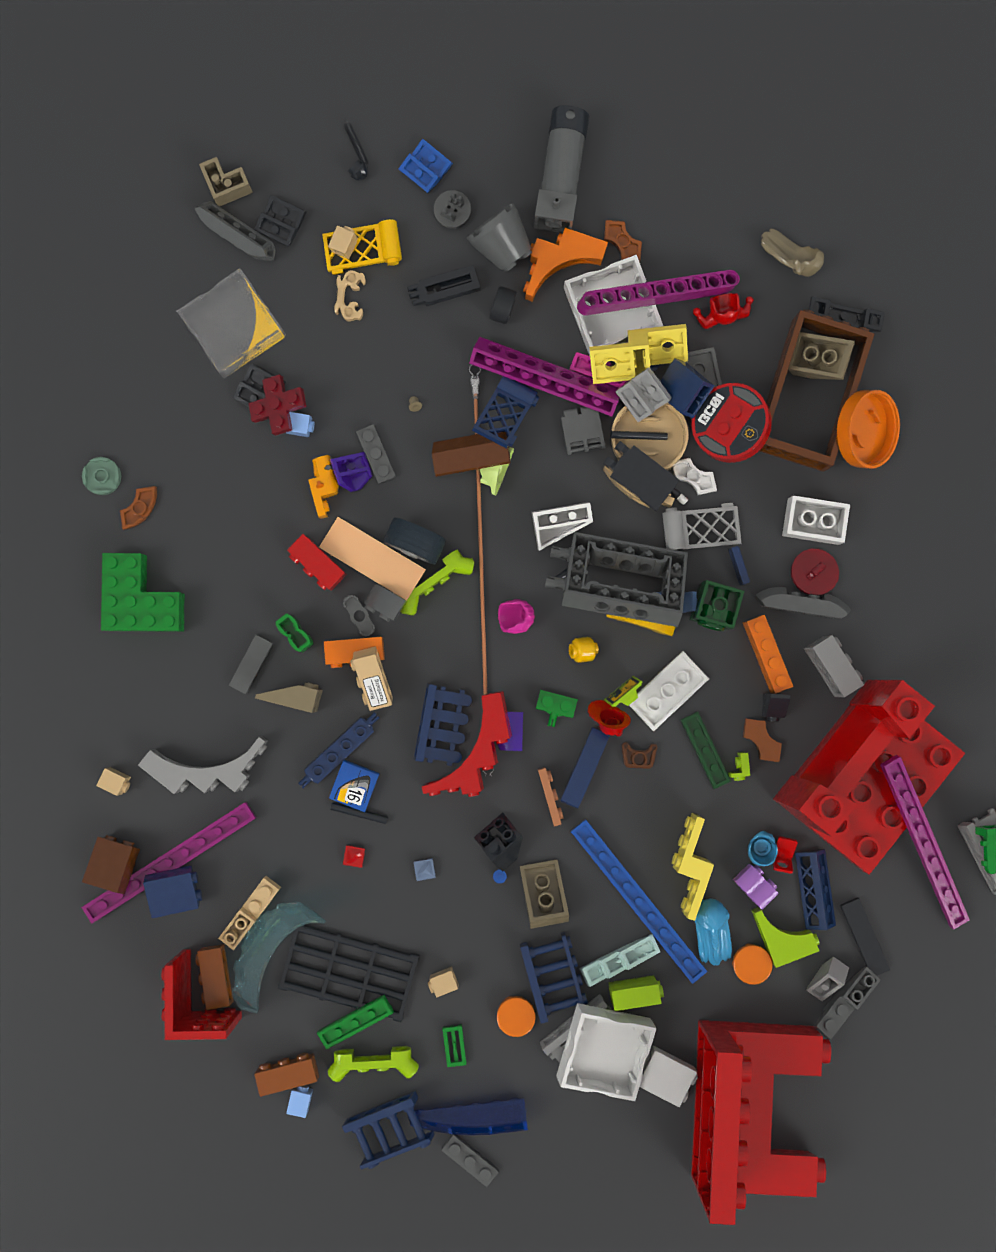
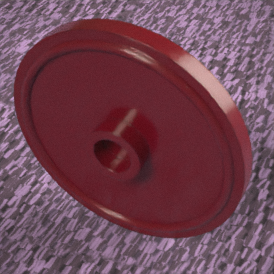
M808 549L801 552L794 559L791 566V576L799 590L808 595L820 596L831 591L837 584L839 567L835 559L826 551Z

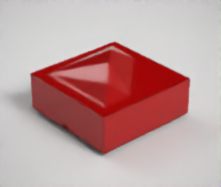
M346 845L343 865L362 868L366 848Z

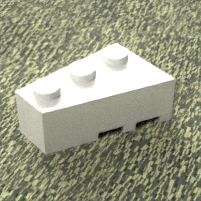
M589 502L532 512L539 551L593 522Z

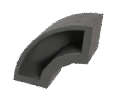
M375 583L364 601L366 604L364 608L372 613L377 610L380 612L379 617L389 622L391 619L393 621L397 619L407 601Z

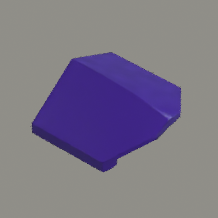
M365 452L330 460L338 485L350 492L361 490L373 476Z

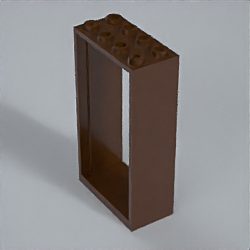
M800 310L791 322L766 401L772 419L801 327L833 338L854 341V344L859 345L825 455L768 437L765 445L759 451L824 472L834 465L839 449L837 441L839 415L848 398L857 392L875 333L869 332L870 330L864 327H853L845 321H834L829 316L815 315L811 310Z

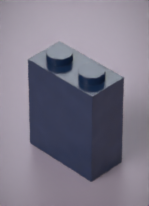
M674 358L660 380L672 397L668 403L682 415L691 418L695 417L715 386L688 363Z
M192 865L145 875L143 885L151 918L199 908V903L202 901L201 889L197 890L198 875L196 871L193 872Z

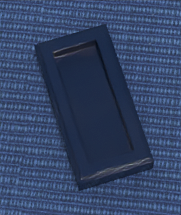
M738 546L730 548L728 551L739 585L750 583L740 548Z

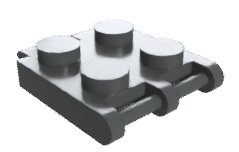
M580 407L581 414L577 413V408L563 411L564 417H561V424L568 455L579 451L589 452V449L600 447L605 449L598 411L587 407Z

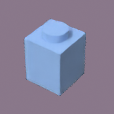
M289 412L293 430L286 433L310 437V432L313 433L315 425L312 417L306 414Z
M308 1085L293 1088L286 1114L306 1118L313 1089L309 1088Z

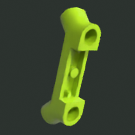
M458 549L443 558L442 561L446 566L414 588L401 613L415 615L417 613L419 596L430 594L435 590L433 586L438 583L442 585L448 581L451 573L471 575L474 567L473 558L463 557Z
M407 1046L392 1047L391 1055L354 1057V1049H342L333 1052L334 1063L328 1068V1076L333 1081L340 1082L350 1070L368 1072L369 1069L387 1071L389 1068H396L406 1078H411L417 1072L419 1064L411 1058V1047Z

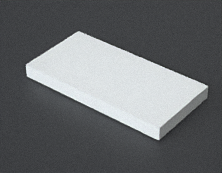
M682 651L637 693L638 698L629 706L652 731H655L709 678Z

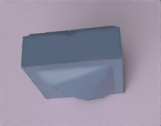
M433 858L414 861L417 881L436 878Z

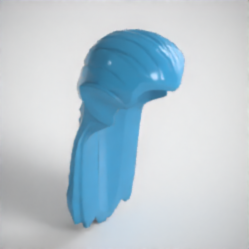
M712 898L702 900L695 924L700 959L705 963L709 960L715 966L719 965L722 960L727 961V959L731 958L732 943L728 924L729 912L720 901Z

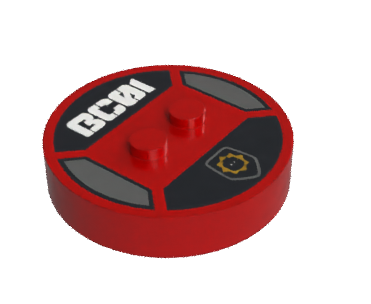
M727 383L713 388L695 417L692 418V432L699 447L713 459L727 463L740 462L755 455L765 445L772 426L771 412L763 397L755 389L740 383Z

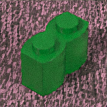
M285 614L276 621L278 630L288 637L290 645L296 651L303 653L314 644L311 636L302 630L299 621L294 616Z

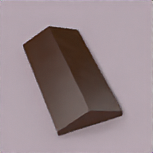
M505 432L497 433L498 437L507 440L508 437ZM479 434L433 442L432 459L436 477L511 463L509 445L506 449Z

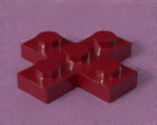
M280 374L262 380L266 398L249 403L252 422L257 423L269 419L272 434L275 436L292 431L289 412L307 407L303 388L298 387L285 391L283 376Z

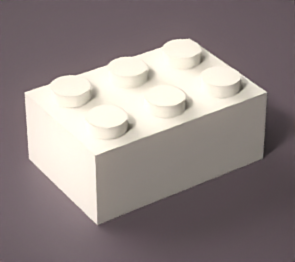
M791 496L787 500L782 536L836 545L845 543L850 504Z

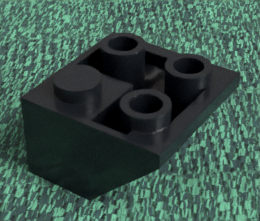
M503 812L474 837L492 863L502 872L517 860L523 839Z

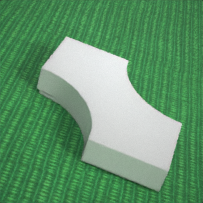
M691 458L679 460L672 467L673 475L680 481L692 485L697 495L717 491L713 472H703L693 465Z

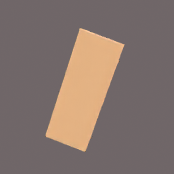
M337 517L319 548L331 554V556H334L406 601L426 570Z

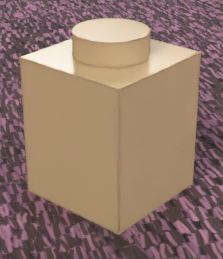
M337 226L328 248L332 253L350 259L358 238L352 228Z
M108 767L104 769L96 786L119 796L126 793L129 789L131 777Z
M452 967L430 975V981L428 982L430 992L435 993L436 998L455 991L459 987Z

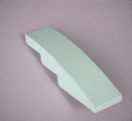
M650 934L616 949L579 969L587 986L591 987L605 978H611L625 969L629 970L660 953L653 934Z

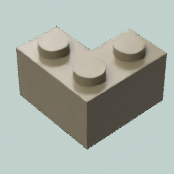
M217 157L199 164L213 199L219 207L253 193L242 167L224 173Z

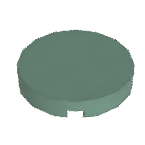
M93 458L84 466L82 471L83 484L89 491L97 495L111 494L118 488L121 482L120 468L109 458Z

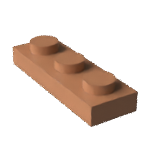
M545 767L539 768L538 772L553 825H561L560 819H564L561 807L557 808L555 803L558 800L556 789H551L550 782L553 781L550 770L546 771Z

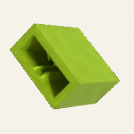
M654 975L608 982L614 1011L661 1004V997H664L662 985H660V981L655 979Z

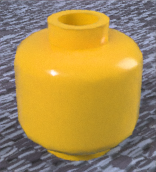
M591 637L575 638L569 644V655L577 663L593 661L599 651L598 644Z

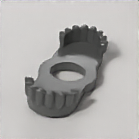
M348 595L343 600V607L350 614L351 621L356 624L362 636L372 635L375 631V625L369 618L368 611L363 608L358 597ZM359 610L365 614L364 620L360 622L354 618L355 612Z

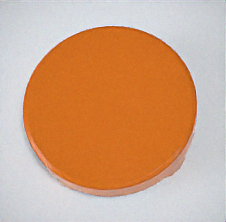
M748 943L735 953L732 967L741 981L755 985L764 982L770 976L772 959L764 948Z
M519 996L507 997L500 1004L497 1011V1023L505 1034L512 1037L524 1036L531 1031L535 1024V1010L532 1003L527 999Z

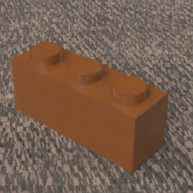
M225 944L203 947L196 954V964L200 966L201 972L199 973V983L203 985L204 992L202 993V1003L206 1005V1010L228 1007L233 1003Z
M302 1053L297 1055L295 1059L283 1058L278 1060V1063L272 1065L270 1063L261 1064L254 1073L260 1097L317 1082L319 1072L314 1054Z

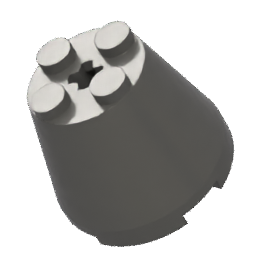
M513 202L506 206L505 209L493 215L466 237L474 248L499 270L504 272L513 268L517 264L515 262L517 259H524L532 253L519 212Z

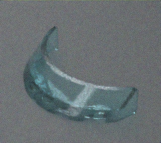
M292 902L278 904L277 908L272 911H266L254 923L253 928L248 931L240 946L242 952L239 960H235L233 969L236 975L232 996L240 1009L257 1014L259 1011V992L264 971L276 948L295 929L309 923L324 924L326 922L324 918L305 904Z

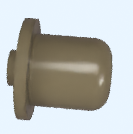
M413 396L409 399L410 411L416 412L422 408V404L417 397Z

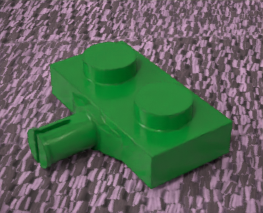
M540 690L536 709L548 713L550 716L547 726L555 728L557 717L565 716L573 719L578 699Z

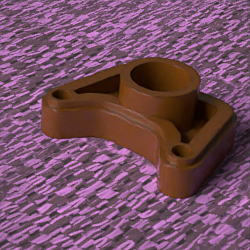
M627 742L622 743L623 762L626 767L644 769L653 767L657 752L656 744H651L646 750H634Z

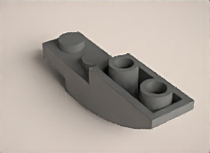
M866 966L862 968L823 1008L824 1013L814 1026L827 1039L831 1040L854 1009L858 1010L881 980Z

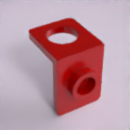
M778 837L776 843L778 853L773 863L775 871L793 873L792 858L798 844L797 840ZM778 863H784V864H786L788 867H787V868L781 867V866L778 865Z

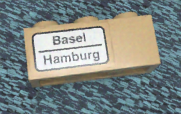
M376 646L354 652L353 659L350 662L352 670L357 672L358 677H356L358 687L363 690L362 699L364 704H368L370 711L391 706L393 696Z

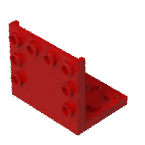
M183 949L162 968L161 977L164 980V988L162 989L161 997L162 1001H165V1008L162 1010V1021H165V1040L227 1039L242 1019V1010L236 1011V1008H226L224 1011H217V1009L192 1011L191 949Z

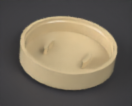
M668 402L640 422H637L628 408L624 406L614 420L612 431L668 433V439H611V444L618 460L622 454L614 448L621 441L629 449L633 445L663 468L669 470L681 459L685 452L689 436L688 426L684 416Z

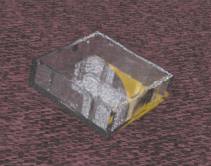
M240 268L218 282L210 291L196 297L177 310L184 323L196 337L204 352L224 379L286 337L283 329Z

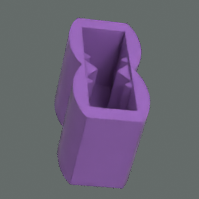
M748 864L732 880L762 910L778 895V892L775 890L777 886L770 879L767 881L762 876L764 872L757 865L753 867L751 864Z

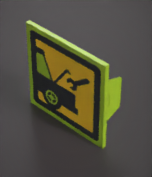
M632 676L605 698L604 701L612 707H616L620 702L629 706L638 698L636 689L643 682Z

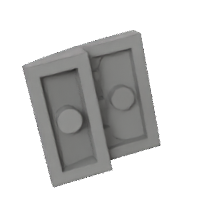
M650 367L636 375L616 391L637 422L651 415L656 409L669 402L672 398Z

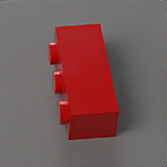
M304 534L287 550L290 553L289 558L296 564L300 562L304 566L303 571L308 576L312 577L314 575L318 579L317 584L323 590L328 588L332 591L347 575Z

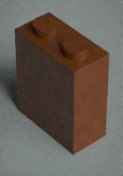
M113 836L97 837L82 882L115 893L125 894L140 849L134 847L135 843L126 840H123L122 843L116 842L117 838Z

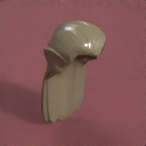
M770 229L769 232L762 234L761 245L764 250L785 266L792 268L795 274L810 277L821 269L824 263V253L818 248L813 249L810 246L800 247L775 229Z

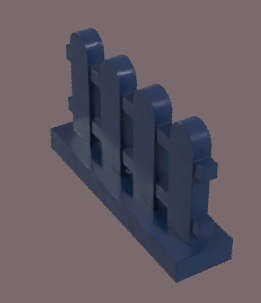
M427 684L414 760L423 762L424 758H428L427 762L432 763L434 759L446 761L447 766H452V763H458L462 759V755L458 751H454L455 744H462L465 741V736L463 733L458 732V727L468 723V716L461 713L462 706H469L471 704L472 698L464 694L465 690H459V693L445 691L446 687L440 686V690H438L436 685ZM434 701H438L437 709L433 708ZM443 702L456 704V712L442 710ZM431 720H434L433 728L430 727ZM439 722L453 723V730L438 729ZM427 739H431L430 747L426 746ZM436 740L450 742L449 750L435 748Z

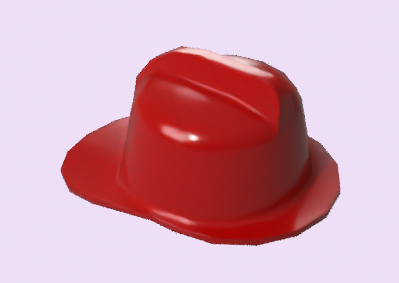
M595 700L588 706L589 716L599 723L601 731L606 735L620 737L624 728L628 727L631 723V718L626 712L617 707L610 706L604 700Z

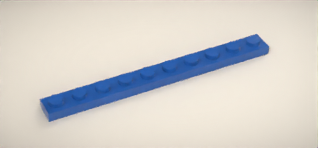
M583 820L573 828L571 833L690 982L693 984L707 973V970L587 820Z

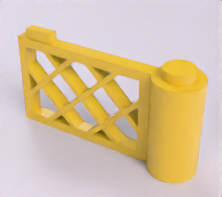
M383 220L378 224L352 228L358 237L353 251L360 254L361 257L357 262H351L339 256L342 258V261L336 266L331 265V259L335 254H330L328 248V238H332L334 232L322 234L327 270L332 272V275L342 274L345 269L384 262L388 263L389 266H394L402 260L396 220ZM375 230V237L372 242L364 238L368 231ZM361 240L369 244L364 253L356 249ZM373 247L378 251L379 258L370 259L366 255Z

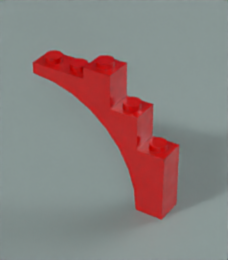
M503 691L482 695V727L471 754L453 773L439 780L425 783L422 786L423 794L429 793V796L441 794L440 791L448 790V793L456 792L461 787L462 795L468 794V797L479 795V792L484 789L480 768L483 771L494 768L493 765L498 763L494 741L497 744L508 742V739L512 737Z

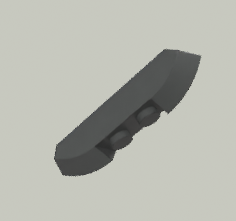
M212 201L194 206L196 213L203 223L213 232L219 234L220 237L228 240L235 247L243 250L247 255L263 261L274 260L275 246L266 237Z
M773 587L755 595L760 606L767 609L831 619H842L851 611L846 603L829 594H824L820 600V596L808 595V598L801 597V593L789 592L788 595L786 587Z

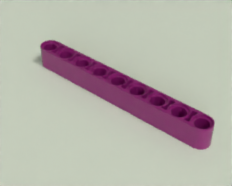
M725 270L588 291L578 301L577 310L580 314L588 316L727 294L739 283L740 277L734 270Z

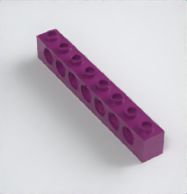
M482 337L478 338L472 351L469 364L606 415L613 416L620 398L616 393L619 388L606 383L593 384V379Z

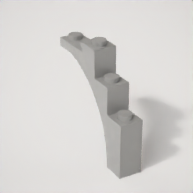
M263 736L258 737L245 754L223 765L213 767L184 765L165 757L156 749H152L138 766L173 794L182 793L188 787V781L203 793L212 792L219 785L218 779L234 792L243 791L249 784L247 779L250 777L245 770L249 771L255 764L254 758L257 755L261 756L267 749L265 744L268 740Z

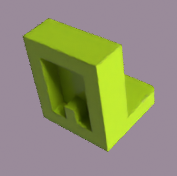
M737 752L738 757H735L736 769L739 768V772H728L729 777L734 778V781L745 780V776H750L748 753Z

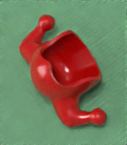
M738 293L713 296L710 298V313L707 317L701 314L700 308L693 309V315L697 317L703 329H709L718 323L729 325L736 320L747 318L750 315L751 304L754 299L748 296L745 299L746 304L742 308Z

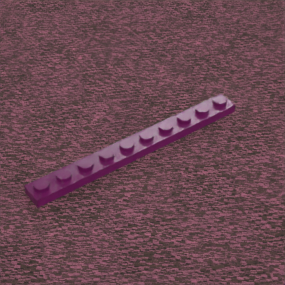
M895 755L881 763L880 766L949 927L956 929L970 919L900 756Z
M243 803L131 875L125 894L108 890L81 908L91 924L144 891L143 881L145 875L177 869L257 817L248 803Z

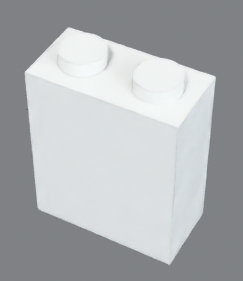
M652 1046L643 1066V1076L639 1087L680 1107L681 1103H685L688 1098L690 1085H694L697 1080V1071L694 1066Z

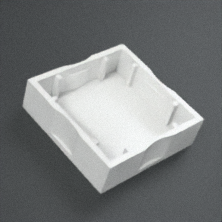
M637 255L610 264L602 270L588 272L566 280L564 283L565 293L589 356V347L628 343V330L663 326L656 305L588 316L580 314L577 310V303L585 292L645 283L646 278Z
M577 1003L556 1075L560 1086L584 1092H599L610 1097L635 1101L643 1076V1066L649 1055L656 1032V1027L651 1018Z

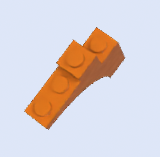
M568 228L564 229L563 234L559 233L556 244L537 238L535 244H531L530 249L532 252L530 254V262H533L529 274L532 277L530 282L526 281L524 286L525 299L533 301L541 285L551 275L563 268L577 264L601 266L608 242Z

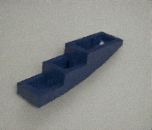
M592 727L561 797V802L577 809L579 808L610 735H606Z

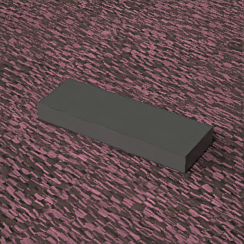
M255 635L229 686L247 694L274 643Z

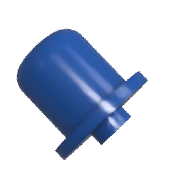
M496 870L493 874V879L496 883H503L507 878L505 871Z

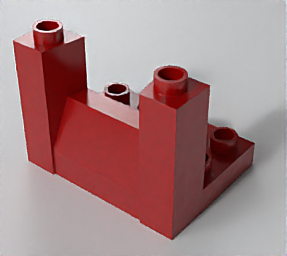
M867 680L850 701V706L794 776L791 775L773 798V800L868 875H870L907 828L880 764L895 755L901 757L923 808L965 754V752L925 721L935 706L903 680Z
M698 1020L697 1080L695 1088L691 1177L710 1224L735 1225L736 1209H745L746 1194L816 1197L817 1183H825L826 1164L824 1158H819L809 1151L771 1149L774 1074L822 1076V1063H830L829 1039H823L821 1033L814 1026Z

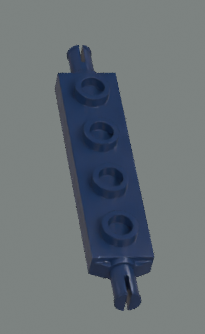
M375 712L367 720L360 717L304 769L306 776L298 784L303 789L311 781L318 784L374 732L372 724L380 717Z

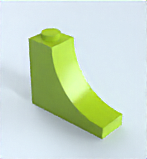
M759 907L751 910L775 968L819 952L817 945L820 942L815 933L813 934L810 930L798 932L781 930L769 923Z

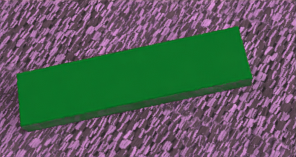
M382 995L318 1030L317 1035L327 1050L393 1014L394 1010L385 995Z

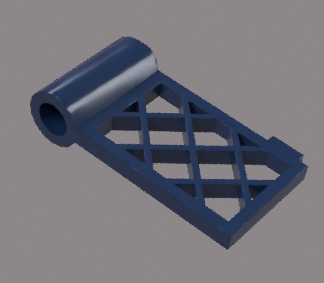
M503 376L472 431L506 449L508 445L512 447L517 439L515 433L531 406L535 407L539 401L538 392L518 381ZM499 396L505 399L506 403L498 404L496 397ZM519 406L524 410L523 412L515 413L513 407ZM509 408L511 414L503 415L500 409ZM496 410L498 416L490 417L488 411ZM513 418L515 425L507 426L505 420ZM501 421L503 427L495 428L492 422ZM488 423L490 429L484 430L479 427L480 424ZM505 432L508 437L507 440L498 437L497 433Z

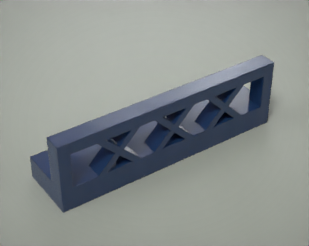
M825 849L796 852L806 930H828L836 926ZM810 856L811 865L809 868L803 864L802 857ZM807 875L813 879L812 887L806 883L805 878ZM810 894L816 898L814 907L808 902ZM813 913L818 917L819 925H812L811 915Z

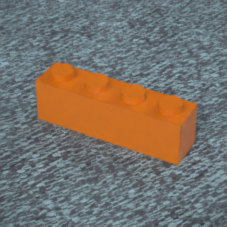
M765 615L743 622L770 693L776 694L792 688L793 684Z

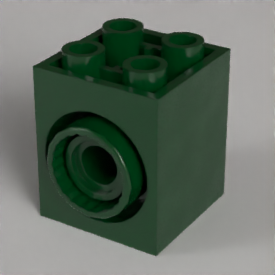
M708 580L699 583L696 594V610L691 612L689 620L698 622L699 626L723 632L724 630L734 629L745 591Z

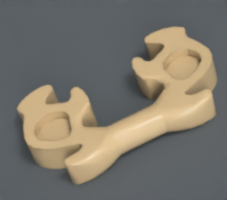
M353 270L348 271L342 281L340 275H338L336 280L338 291L334 311L338 315L339 310H341L343 318L348 322L360 321L363 317V309L355 310L356 307H359L357 302H350L348 306L344 302L347 286H350L353 291H359L358 283L366 284L364 274Z

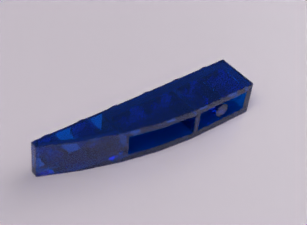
M513 1098L509 1101L495 1100L484 1104L473 1103L467 1106L455 1105L451 1108L437 1107L426 1111L415 1110L422 1128L429 1131L458 1135H492L528 1130L525 1101L519 1098Z

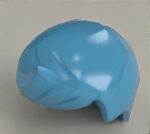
M766 831L756 834L748 845L749 859L758 866H769L776 860L778 847L773 835Z

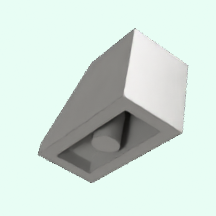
M835 957L830 958L820 967L806 991L821 1001L825 1000L845 985L849 967Z

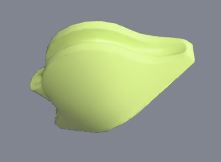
M510 447L509 450H510V460H511L512 454H513V452H514V448H511V447ZM509 464L480 469L482 475L480 483L490 486L491 492L495 496L498 493Z

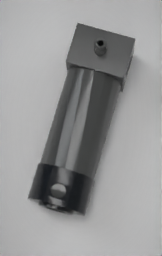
M562 105L552 110L541 189H539L534 229L563 233L565 228L572 230L583 149L590 117L588 112L579 107Z

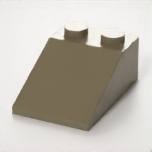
M800 332L788 370L794 376L810 379L843 380L855 342Z
M305 682L304 685L256 694L255 699L314 713L318 710L323 690L318 689L319 685Z
M558 860L520 866L530 928L569 922V912Z

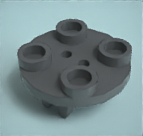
M456 190L446 191L436 199L434 216L442 226L459 229L469 220L471 204L462 192Z

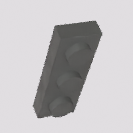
M374 424L356 431L378 484L380 485L396 478Z
M455 1133L450 1136L441 1148V1151L486 1187L499 1173V1169Z

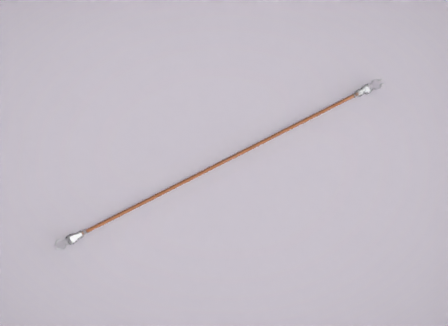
M470 372L472 375L470 377V386L474 400V418L476 423L478 420V399L481 381L479 376H473V373ZM476 469L484 694H487L480 469Z

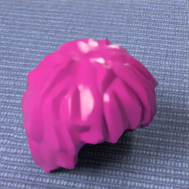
M514 599L499 605L498 620L503 632L523 633L534 623V610L527 601Z

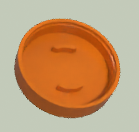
M860 390L851 395L845 402L838 419L837 441L843 458L851 466L857 468H878L882 466L892 456L899 439V412L889 394L881 390Z

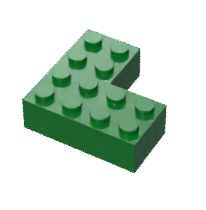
M102 553V631L184 632L185 594L180 592H147V555L141 553Z

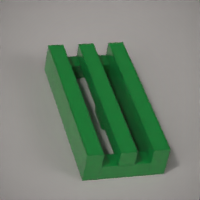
M462 1024L458 1026L451 1025L450 1027L443 1026L447 1067L466 1065ZM450 1031L452 1036L454 1062H451L447 1033ZM455 1031L459 1032L462 1061L458 1060Z

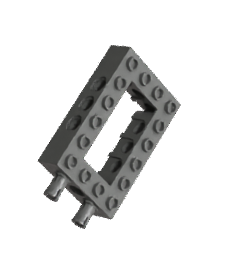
M574 532L571 547L562 548L552 545L550 558L567 560L566 577L559 578L547 575L545 587L564 592L562 606L678 627L683 614L688 553ZM588 565L663 578L661 594L637 591L634 588L633 590L620 588L618 585H604L596 581H590L586 584Z

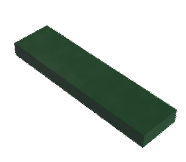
M697 711L680 719L712 788L716 789L731 782L699 712Z

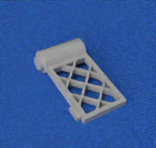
M723 503L720 508L687 511L667 508L666 512L662 513L666 549L679 551L742 544L738 507L733 506V503ZM726 511H733V520L730 524L722 518ZM707 513H712L717 518L712 525L703 519ZM686 515H693L698 519L693 527L687 523ZM718 520L727 526L722 534L713 528ZM700 521L709 528L703 536L695 530ZM729 528L735 533L736 540L729 541L724 537ZM710 530L719 536L713 543L705 538ZM692 532L701 538L697 544L689 545L688 536Z

